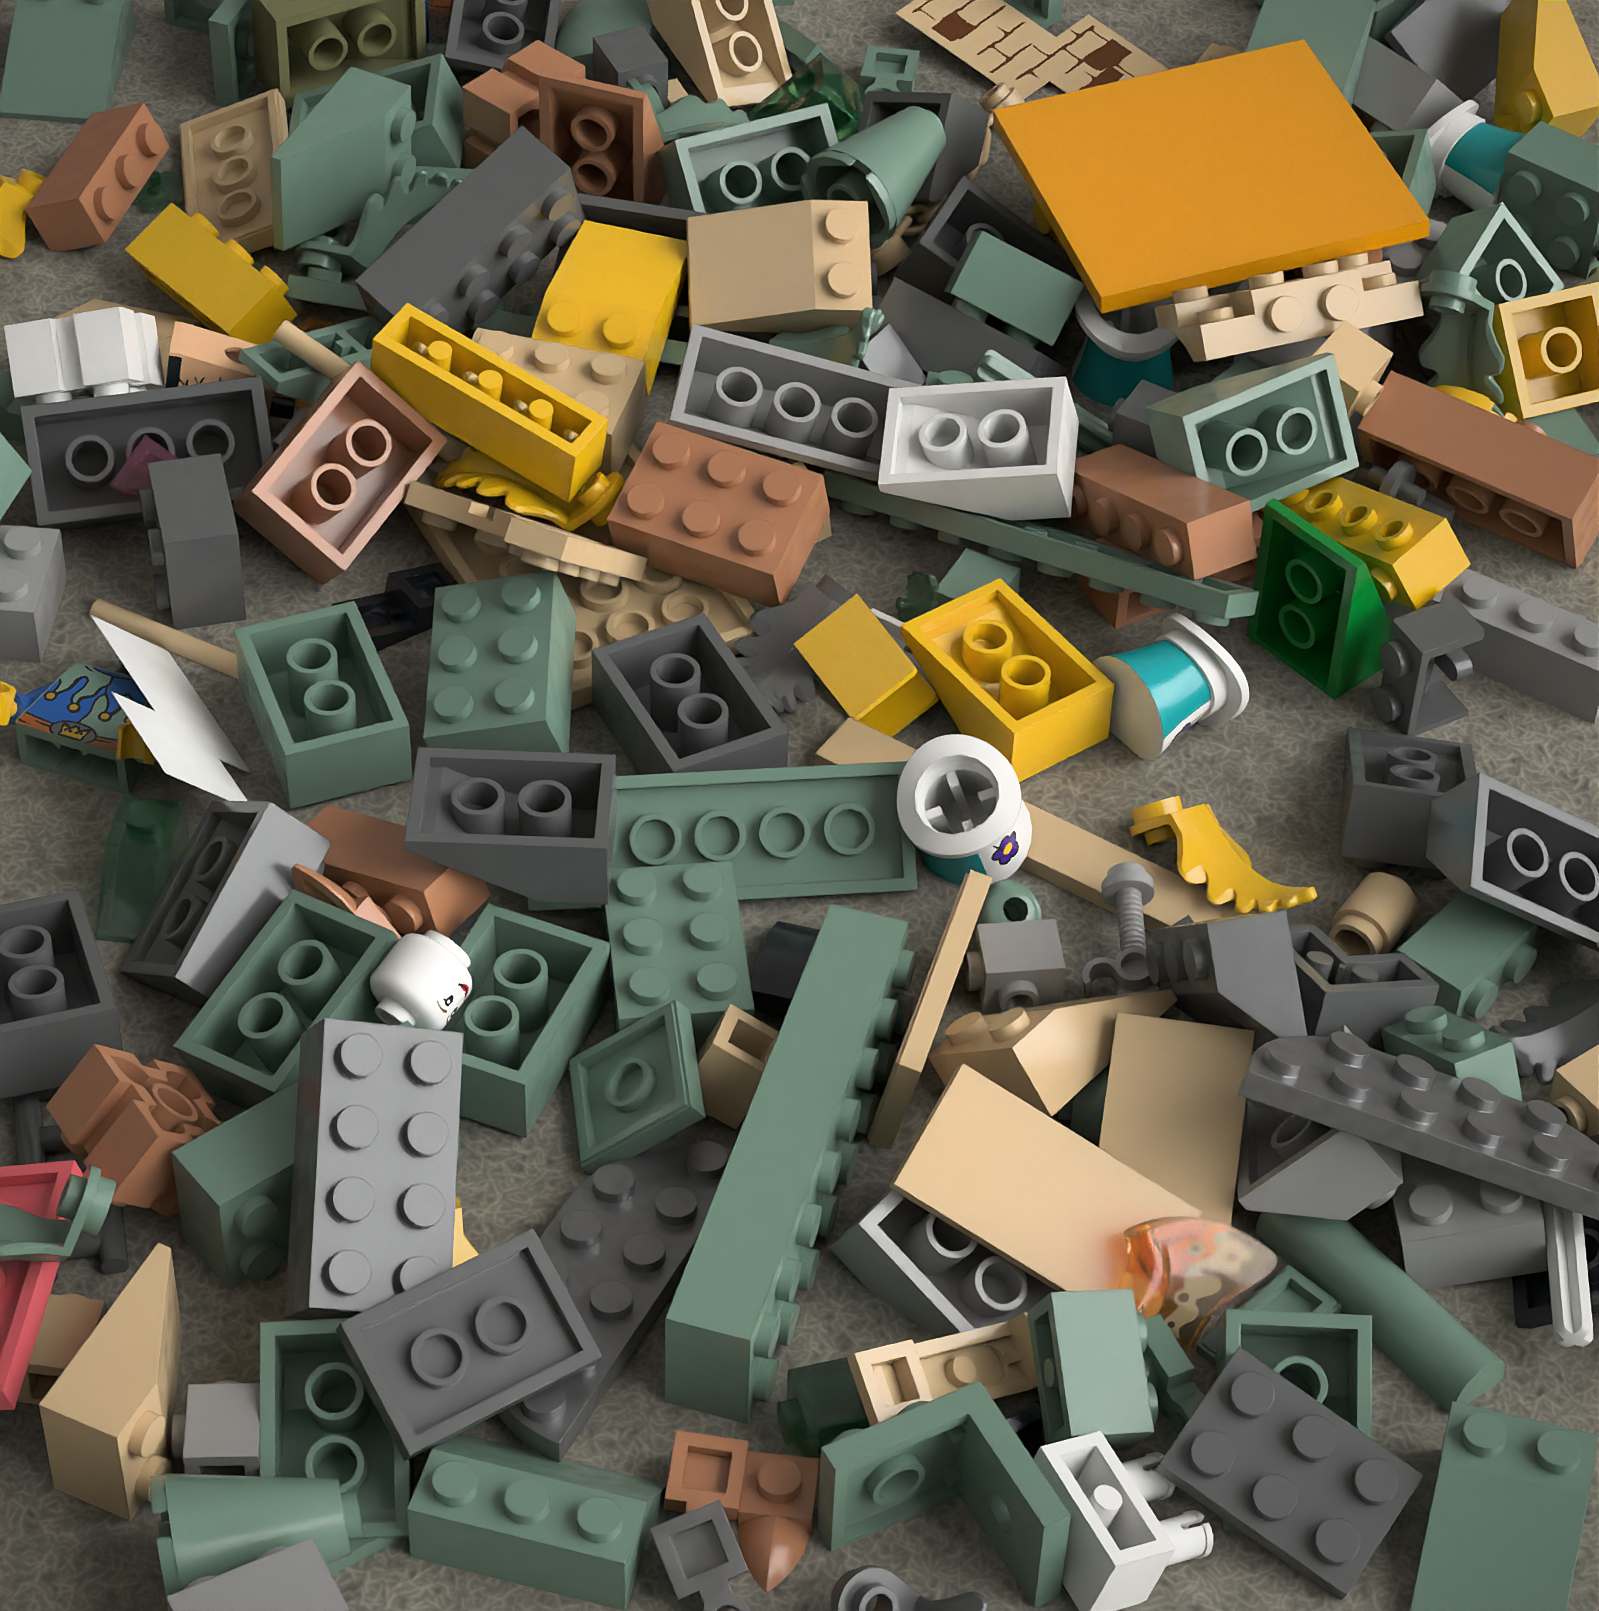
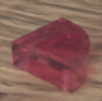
M145 435L113 479L110 487L125 495L139 497V489L150 488L147 463L179 458Z

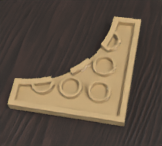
M412 480L404 504L424 510L421 522L452 532L456 531L458 522L477 528L475 540L508 550V553L520 556L524 562L555 572L559 571L575 577L579 576L595 582L599 581L615 587L618 586L621 576L641 581L648 558Z

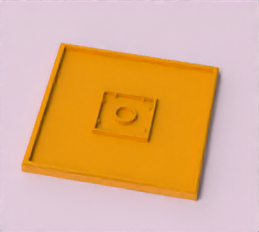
M1304 39L993 109V126L1101 314L1172 298L1173 291L1207 285V289L1248 280L1249 277L1287 271L1429 237V218Z

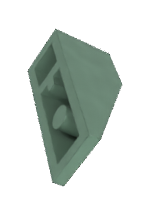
M370 315L306 332V334L350 365L359 360L370 370L373 338L385 326ZM276 341L241 349L239 360L257 376H262V380L275 392L312 404L332 381Z

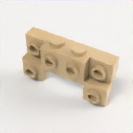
M1367 252L1335 258L1333 261L1303 266L1304 278L1284 281L1283 271L1249 277V289L1209 296L1207 285L1173 291L1174 303L1154 307L1158 329H1166L1176 335L1186 347L1193 362L1208 361L1332 335L1344 320L1357 329L1423 316L1424 312L1418 280L1396 283L1395 272L1392 273L1390 260L1369 263Z

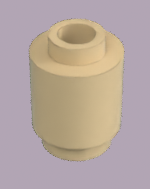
M1383 872L1371 873L1362 880L1334 915L1329 938L1348 956L1388 954L1418 916L1419 904L1417 898L1403 879Z

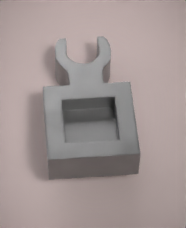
M720 1499L650 1528L651 1535L678 1602L700 1593L704 1603L703 1611H719L727 1607L734 1608L737 1611H751L748 1604L742 1597L732 1591L729 1580L748 1573V1567Z

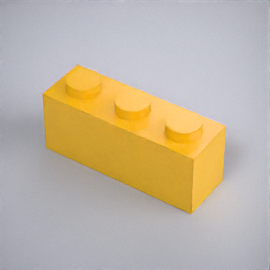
M171 202L124 249L146 279L197 320H200L211 331L260 345L271 342L280 325L285 320L291 322L297 316V313L284 297L289 291L286 283L267 266H264L260 271L252 266L255 263L253 258L232 238L225 244L217 239L220 233L197 211L188 216Z

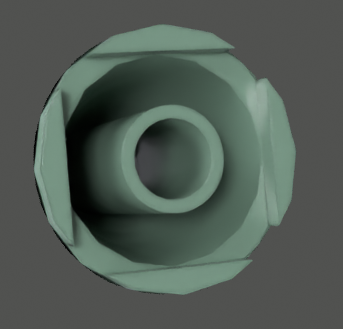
M910 106L816 153L807 162V171L801 176L800 186L804 200L868 201L870 250L880 248L894 234L946 145V135L942 122L933 112L921 107Z
M173 1473L150 1476L153 1515L160 1513L162 1520L158 1522L159 1538H156L167 1596L183 1590L189 1583L198 1578L221 1575L255 1561L261 1554L272 1548L280 1546L289 1547L311 1537L326 1565H329L351 1555L349 1539L364 1536L357 1493L353 1491L341 1494L339 1479Z

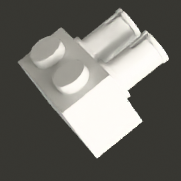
M1101 1431L1040 1446L1033 1459L1071 1515L1062 1584L1079 1611H1117L1140 1604L1147 1600L1166 1566L1193 1558L1207 1557L1213 1547V1533L1209 1522L1189 1529L1190 1525L1202 1522L1205 1516L1201 1512L1189 1510L1182 1515L1158 1521L1147 1502L1167 1499L1173 1494L1175 1484L1160 1475L1155 1469L1152 1470V1467L1158 1466L1164 1455L1159 1452L1146 1454L1145 1457L1121 1463Z

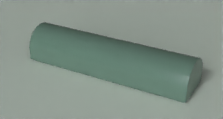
M1262 1212L1260 1214L1255 1235L1284 1262L1342 1304L1341 1314L1372 1315V1343L1448 1413L1450 1412L1452 1401L1468 1405L1503 1380L1505 1363L1350 1222Z

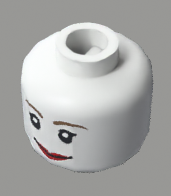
M429 930L424 935L406 934L396 942L370 977L371 991L379 1002V1005L375 1008V1013L387 1025L397 1026L408 1020L415 1028L441 1030L471 993L472 977L467 970L471 965L469 957L456 943L436 931Z

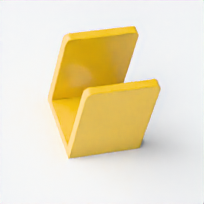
M855 594L794 643L795 647L853 720L890 737H894L937 703L939 699L933 688L858 594Z

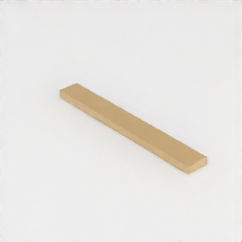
M848 717L815 753L814 766L908 761L917 749ZM1023 801L1030 814L1032 836L1028 853L1020 868L1117 915V909L1103 901L1102 881L1107 877L1108 870L1116 864L1124 862L1140 864L1145 868L1146 873L1153 878L1154 897L1142 907L1144 927L1149 931L1170 927L1187 915L1191 917L1193 922H1200L1224 917L1257 914L1255 911H1250L1248 914L1238 913L1235 911L1236 902L1234 901L1217 906L1212 905L1206 897L1207 888L1198 884L1190 885L1182 876Z

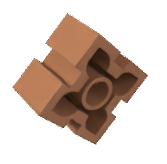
M536 40L510 56L504 63L501 72L492 68L462 87L463 123L471 127L464 140L465 169H475L521 126L525 127L540 141L539 73L543 69L585 79V66L545 43Z
M93 1044L46 1105V1108L62 1130L60 1137L63 1143L73 1153L85 1159L83 1163L86 1167L90 1164L101 1168V1176L116 1181L111 1204L119 1207H124L127 1204L147 1209L151 1207L166 1217L180 1216L171 1152L224 1123V1121L217 1120L212 1113L216 1103L191 1068L152 1059L148 1066H143L133 1053L98 1044Z

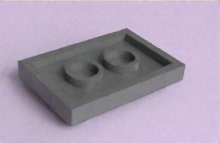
M533 1228L341 1322L336 1328L343 1346L404 1461L596 1364L603 1357Z
M1240 1346L1155 1469L1160 1475L1279 1559L1341 1600L1348 1594L1424 1477L1422 1473Z

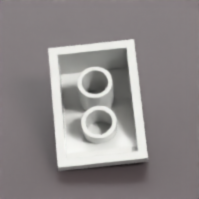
M1066 376L889 388L878 478L880 492L1010 521L1071 517L1079 420Z

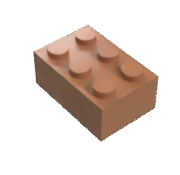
M357 360L333 378L232 503V508L311 578L324 585L346 571L406 495L411 480L417 481L449 439L364 364Z
M657 421L607 517V523L614 546L648 558L646 566L768 607H775L786 603L830 514V508L822 474Z

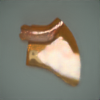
M1187 1216L1162 1217L1139 1223L1124 1231L1128 1251V1264L1116 1289H1133L1136 1311L1141 1312L1144 1319L1161 1314L1180 1346L1191 1352L1216 1312L1232 1298L1269 1275L1276 1268L1277 1258L1269 1248L1258 1240L1226 1224Z

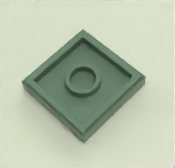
M676 999L568 1061L581 1168L591 1175L600 1167L610 1164L615 1160L633 1158L705 1118L690 1010Z

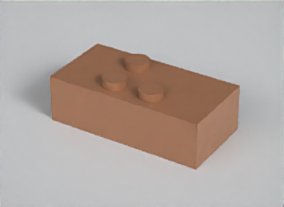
M1390 371L1382 385L1384 386L1382 393L1357 427L1363 461L1378 465L1389 471L1399 460H1406L1416 467V476L1413 484L1454 506L1455 517L1577 569L1599 534V458L1548 437L1540 427L1529 421H1510L1399 373Z

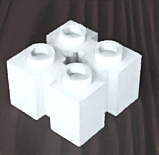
M113 307L77 313L66 318H48L4 326L15 398L35 400L36 404L147 391L146 389L165 386L155 316L141 312L134 313L133 310L123 307Z

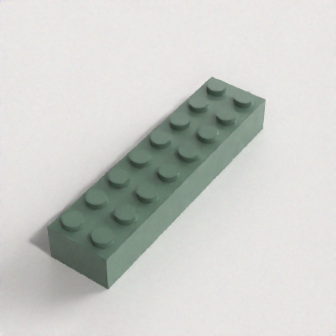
M830 903L665 1318V1403L748 1424L756 1401L769 1402L779 1370V1360L772 1359L777 1344L789 1346L792 1342L800 1310L799 1304L793 1303L798 1289L809 1292L813 1285L820 1251L813 1249L817 1236L829 1238L833 1231L839 1208V1197L833 1196L837 1183L847 1186L850 1184L858 1157V1145L852 1144L856 1132L868 1134L873 1122L877 1094L871 1093L875 1082L887 1083L895 1057V1045L889 1044L893 1033L904 1035L908 1028L913 1007V996L905 995L904 991H907L911 984L917 956L915 951L907 950L908 921Z

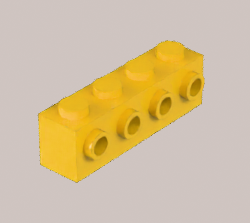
M406 303L373 338L370 371L420 415L566 502H569L601 466L609 419L411 304Z
M1335 476L1279 501L1364 561L1380 599L1386 603L1395 601L1413 610H1419L1471 565L1446 518L1342 477ZM1265 507L1256 511L1262 521Z

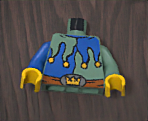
M119 660L112 671L82 662L73 664L57 680L27 694H18L13 686L0 681V726L15 725L21 764L126 795H130L134 789L144 764H158L111 693L114 692L154 710L121 660Z

